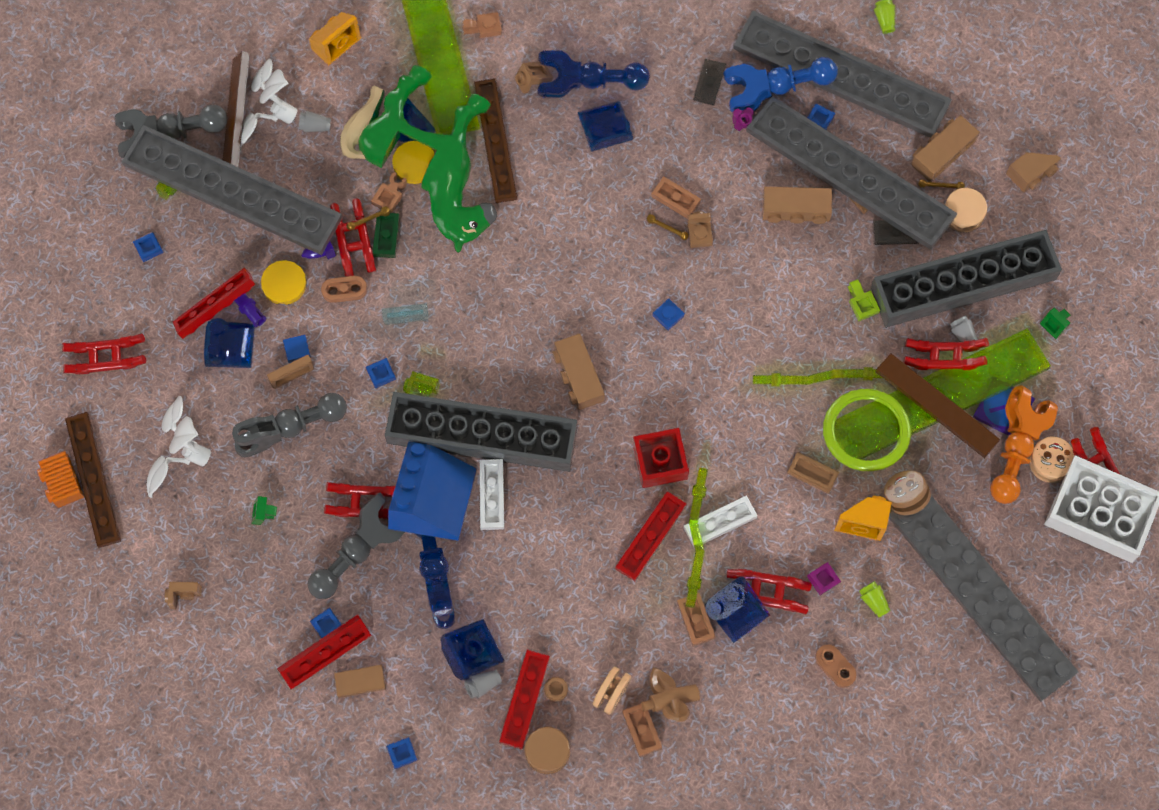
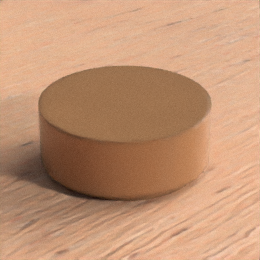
M560 677L548 679L544 685L545 696L553 702H560L565 699L568 694L566 681Z

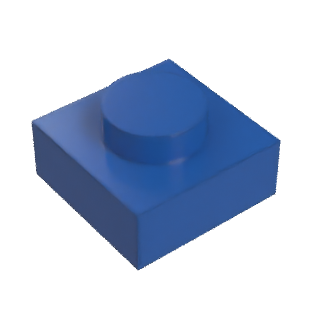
M668 298L653 312L652 316L669 331L685 316V313Z

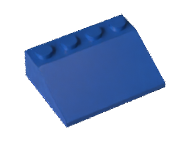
M408 442L389 507L388 529L459 541L477 468L432 445Z

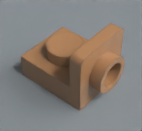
M545 62L522 63L515 76L516 83L523 93H528L532 85L550 84L553 79Z
M699 211L688 215L687 227L690 248L713 246L710 213Z
M169 582V589H165L164 601L170 609L176 610L177 596H180V599L194 600V596H201L202 587L198 582Z

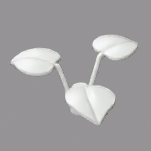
M268 59L256 73L251 84V90L257 92L260 87L263 89L260 96V103L262 104L269 98L274 101L270 109L273 115L255 113L254 115L250 113L243 120L240 152L241 147L256 128L258 118L272 119L275 122L280 119L290 124L296 117L297 109L275 95L288 82L280 69H276L271 75L273 68L271 59Z
M178 396L166 411L162 420V430L167 433L172 429L175 432L169 452L175 454L183 448L182 455L185 458L167 457L165 459V457L160 456L155 461L147 478V492L150 498H152V494L165 479L170 462H181L187 465L193 462L204 466L211 454L210 449L192 440L198 436V433L190 417L186 416L176 427V423L181 418L183 411L181 396Z

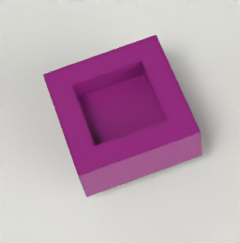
M828 562L807 575V578L819 595L824 594L841 582Z

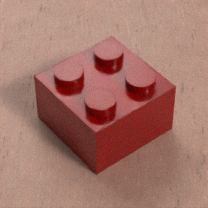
M679 428L633 436V449L642 488L688 480L689 468Z

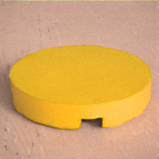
M418 141L403 143L393 154V169L397 173L400 180L406 178L408 184L422 183L425 172L435 153L432 148Z
M287 260L276 261L263 272L261 288L266 298L271 302L285 305L292 304L304 294L306 276L302 268L295 262Z

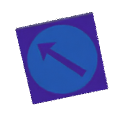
M993 378L973 418L1008 436L1012 434L1008 432L1009 420L1006 416L1005 406L1014 387ZM1031 396V406H1032V404H1033V402H1034V400H1035V398L1032 397V396Z

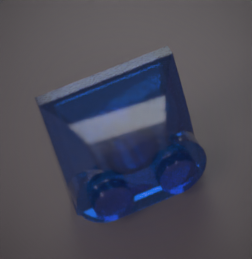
M620 101L577 112L591 152L633 140L630 122L625 116Z
M220 318L208 321L204 343L205 366L251 368L254 325L226 322Z
M744 576L727 584L705 604L707 615L717 621L733 643L737 642L770 616Z
M484 619L443 634L440 638L442 652L453 674L460 680H468L470 676L481 673L505 661Z

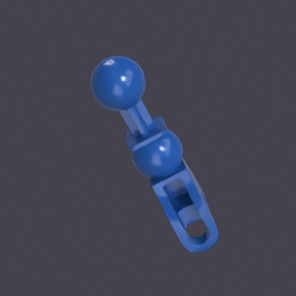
M820 57L812 62L810 68L792 71L791 64L788 65L789 69L776 67L771 69L768 74L766 69L757 70L748 64L729 67L724 71L725 81L730 85L738 84L746 87L742 94L731 98L729 102L730 111L733 113L735 109L745 110L746 108H751L755 111L760 107L762 101L772 97L771 92L776 95H783L789 92L792 87L793 92H795V84L813 81L821 86L829 85L837 77V65L830 58Z

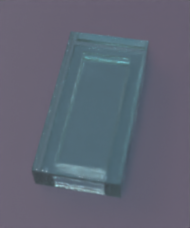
M427 303L381 309L385 325L429 319Z

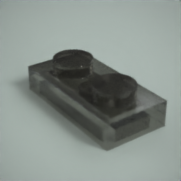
M705 59L693 101L715 106L726 69L725 63Z
M885 220L873 221L874 245L919 244L918 241Z

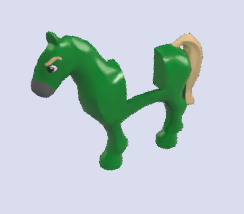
M414 65L408 75H402L399 78L397 87L385 97L384 112L381 116H379V111L384 98V90L377 86H372L367 103L353 114L345 124L340 137V147L342 154L348 158L366 159L380 168L383 167L400 138V133L436 150L423 177L421 188L429 191L434 223L447 239L453 241L455 251L459 253L464 243L476 239L497 218V211L491 203L484 202L475 206L462 207L463 189L469 179L471 162L466 147L467 127L474 117L487 112L491 104L484 97L472 94L466 105L458 106L455 110L454 126L450 135L426 132L410 125L404 118L403 109L405 102L411 93L418 87L427 85L432 77L425 68ZM357 144L359 145L360 151H357L355 149Z

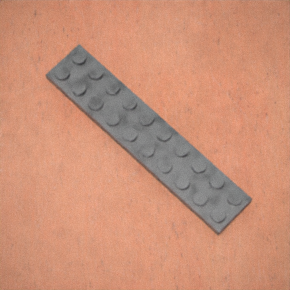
M756 11L751 12L733 48L774 68L785 67L789 69L788 65L791 64L792 71L810 68L812 62L817 58H830L836 63L838 68L836 79L831 84L825 86L818 85L813 81H808L807 83L930 138L936 133L952 100Z
M773 96L747 126L746 132L930 250L957 216L955 211Z
M145 125L142 126L121 161L123 166L320 255L323 254L343 218L342 214Z
M932 495L926 507L915 514L899 515L894 511L889 514V519L1040 702L1079 672Z

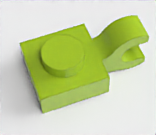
M858 279L849 282L848 290L854 297L850 299L849 303L858 321L878 314L881 310L872 292L864 293Z

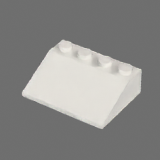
M1074 456L1044 525L1133 563L1140 556L1158 510L1159 491L1078 456Z

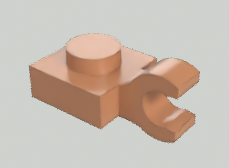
M498 12L479 14L476 18L477 21L473 19L463 20L464 35L479 33L480 38L501 35L502 31Z

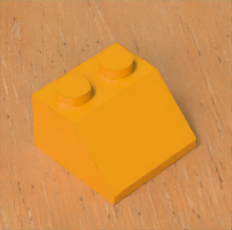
M340 12L337 16L331 17L323 28L316 30L309 39L311 49L328 66L361 39L357 18L354 15Z
M881 496L867 497L840 514L834 531L881 541L887 529L892 502L886 501V498Z

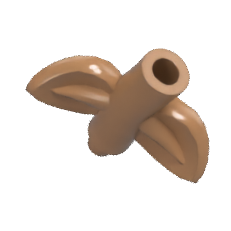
M653 668L650 673V687L654 695L649 696V700L642 701L641 706L643 711L652 710L657 712L662 710L664 717L667 719L683 722L690 715V710L685 703L699 701V689L696 684L676 687V683L671 676L658 668Z

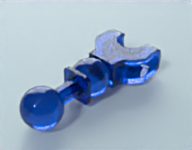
M546 50L538 54V60L542 65L554 67L558 71V77L554 81L541 83L538 86L537 94L541 97L562 98L570 90L581 88V85L588 89H596L602 85L605 88L606 82L624 83L628 89L638 91L645 88L650 80L648 68L638 62L630 63L624 70L606 69V63H603L602 66L593 61L581 66V62L573 61L567 53L561 50Z
M415 534L422 540L423 551L419 552L421 560L419 571L425 579L434 623L441 629L450 628L455 623V613L447 578L449 563L444 557L443 549L437 548L435 537ZM450 614V617L446 621H441L438 619V617H445Z

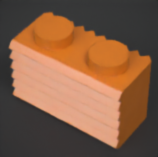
M65 451L38 461L40 469H37V473L41 482H46L48 489L44 491L49 503L53 502L57 508L84 498L70 457Z

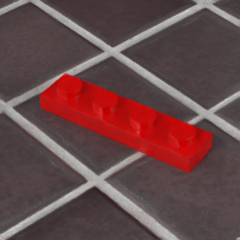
M244 267L175 319L173 325L177 334L184 339L186 336L194 333L206 321L211 320L222 309L230 306L242 294L250 291L255 282L249 271Z
M667 491L615 569L635 582L685 509L687 503Z
M357 614L278 667L277 670L292 690L372 635Z
M531 650L526 651L499 740L500 744L523 750L550 656Z

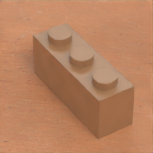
M962 115L955 120L953 118L950 119L940 134L936 132L928 140L929 144L924 148L920 146L913 154L914 159L911 166L929 182L938 177L978 139L980 132Z
M764 187L762 220H768L771 223L786 220L795 224L804 221H813L815 224L830 222L832 215V188Z
M579 333L554 342L555 350L552 351L555 363H560L563 371H560V375L564 385L568 384L571 391L568 392L572 405L576 404L578 410H582L604 402L605 393L581 334Z

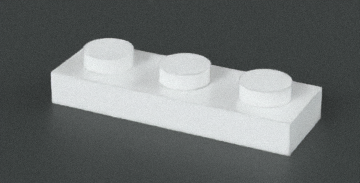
M503 459L480 460L481 530L504 529Z
M744 496L684 525V530L693 547L696 548L756 519L757 514L748 497Z

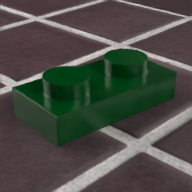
M390 213L388 216L382 215L376 218L373 257L396 258L400 221L399 213Z

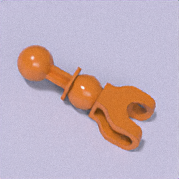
M1023 385L1012 389L1005 406L1006 416L1009 420L1008 432L1012 433L1005 441L1006 452L1001 453V456L1007 459L1004 473L994 478L990 486L992 497L1002 504L1012 503L1019 497L1021 486L1016 477L1020 465L1030 464L1031 460L1027 458L1034 451L1033 440H1038L1041 432L1048 430L1054 425L1058 411L1057 404L1050 400L1040 402L1035 411H1033L1031 407L1032 392Z

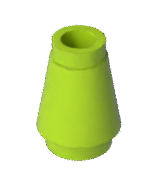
M892 0L876 2L874 12L882 33L894 32L895 5L892 3Z
M875 581L859 590L862 595L860 598L878 618L891 611L881 586L877 585Z

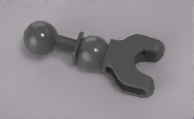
M214 104L204 107L199 115L185 118L180 111H177V115L166 113L161 115L159 119L155 115L147 116L136 109L119 112L114 117L115 124L121 130H134V135L118 145V155L124 158L143 125L177 140L181 135L187 138V130L203 128L210 133L222 131L227 124V114L222 107Z
M327 393L319 399L317 406L301 412L297 405L295 410H282L275 418L272 414L267 417H254L236 424L232 430L235 451L241 457H251L282 441L281 437L294 438L301 430L307 432L306 424L319 419L327 422H337L346 414V401L337 393ZM244 429H245V430H248L247 432H245V433H243V434H241V435H238V433H239L241 430H244ZM252 444L251 448L248 450H244L240 447Z
M382 493L374 495L360 509L359 528L354 532V535L344 539L341 544V550L336 552L339 557L328 569H318L310 575L307 583L308 590L315 598L328 599L332 597L338 588L337 579L349 566L356 568L357 564L367 560L371 549H374L380 543L396 542L405 533L388 529V526L383 525L378 519V511L385 503V497Z

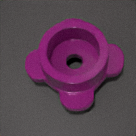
M746 108L745 110L735 109L733 111L732 121L735 130L741 131L742 128H747L752 122L753 110L751 108Z

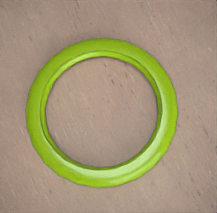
M858 389L841 395L831 404L823 421V436L831 454L839 462L852 469L873 472L895 464L904 455L911 439V424L903 406L895 398L874 389ZM864 399L880 402L887 406L896 416L900 427V435L896 446L888 455L876 460H860L847 454L838 444L835 436L836 418L845 406L854 401Z

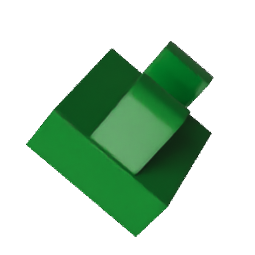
M1054 307L1040 322V325L1057 339L1071 324L1067 320L1071 314L1065 309L1059 312Z
M258 496L255 499L251 524L261 525L265 519H274L276 517L277 507L267 505V497Z

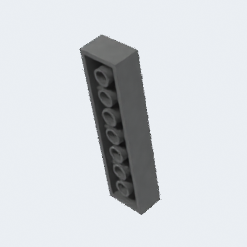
M1042 230L876 276L871 284V290L881 310L880 315L884 326L887 328L1055 281L1060 275L1062 268L1047 230Z
M393 392L385 439L387 444L407 447L408 442L432 445L449 454L488 460L503 459V462L570 472L577 434V420Z

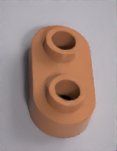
M359 276L330 278L322 284L321 292L323 298L331 303L360 300L366 295L367 285L365 280ZM354 287L360 288L358 292L352 291ZM332 289L337 290V293L334 295H331L329 292Z
M823 645L818 649L815 660L825 674L838 687L847 688L851 686L856 680L857 674L850 662L832 645ZM830 653L832 655V659L826 660L824 658V654ZM847 671L849 677L843 678L840 672Z

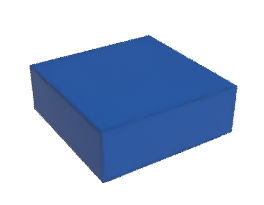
M816 103L807 118L827 130L835 113Z
M153 232L133 241L143 262L164 253Z
M306 335L283 340L288 363L294 362L306 355H309L311 358Z
M387 358L366 366L375 389L396 380Z
M331 608L310 620L321 638L341 626Z
M409 737L386 746L394 769L418 761Z

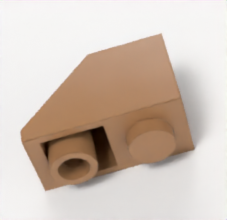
M1026 152L1010 164L1006 174L1024 193L1028 189H1036L1042 183L1041 179L1045 176H1048V178L1053 176L1059 169L1057 166L1061 158L1058 155Z

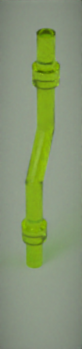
M863 367V369H833L808 376L781 375V373L753 375V384H771V387H780L781 384L810 385L834 378H863V381H873V378L882 377L875 372L876 369H873V367Z
M699 468L696 485H693L691 494L693 502L689 526L695 556L691 577H688L686 587L688 588L685 604V606L690 608L695 607L697 592L701 589L702 583L700 576L705 550L698 521L702 500L705 498L707 491L705 483L708 470L706 468Z

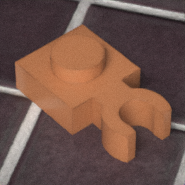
M392 173L389 178L390 184L382 183L371 200L372 205L380 209L387 206L390 209V213H392L402 198V193L399 191L406 187L407 179L403 178L400 183H396L397 173Z

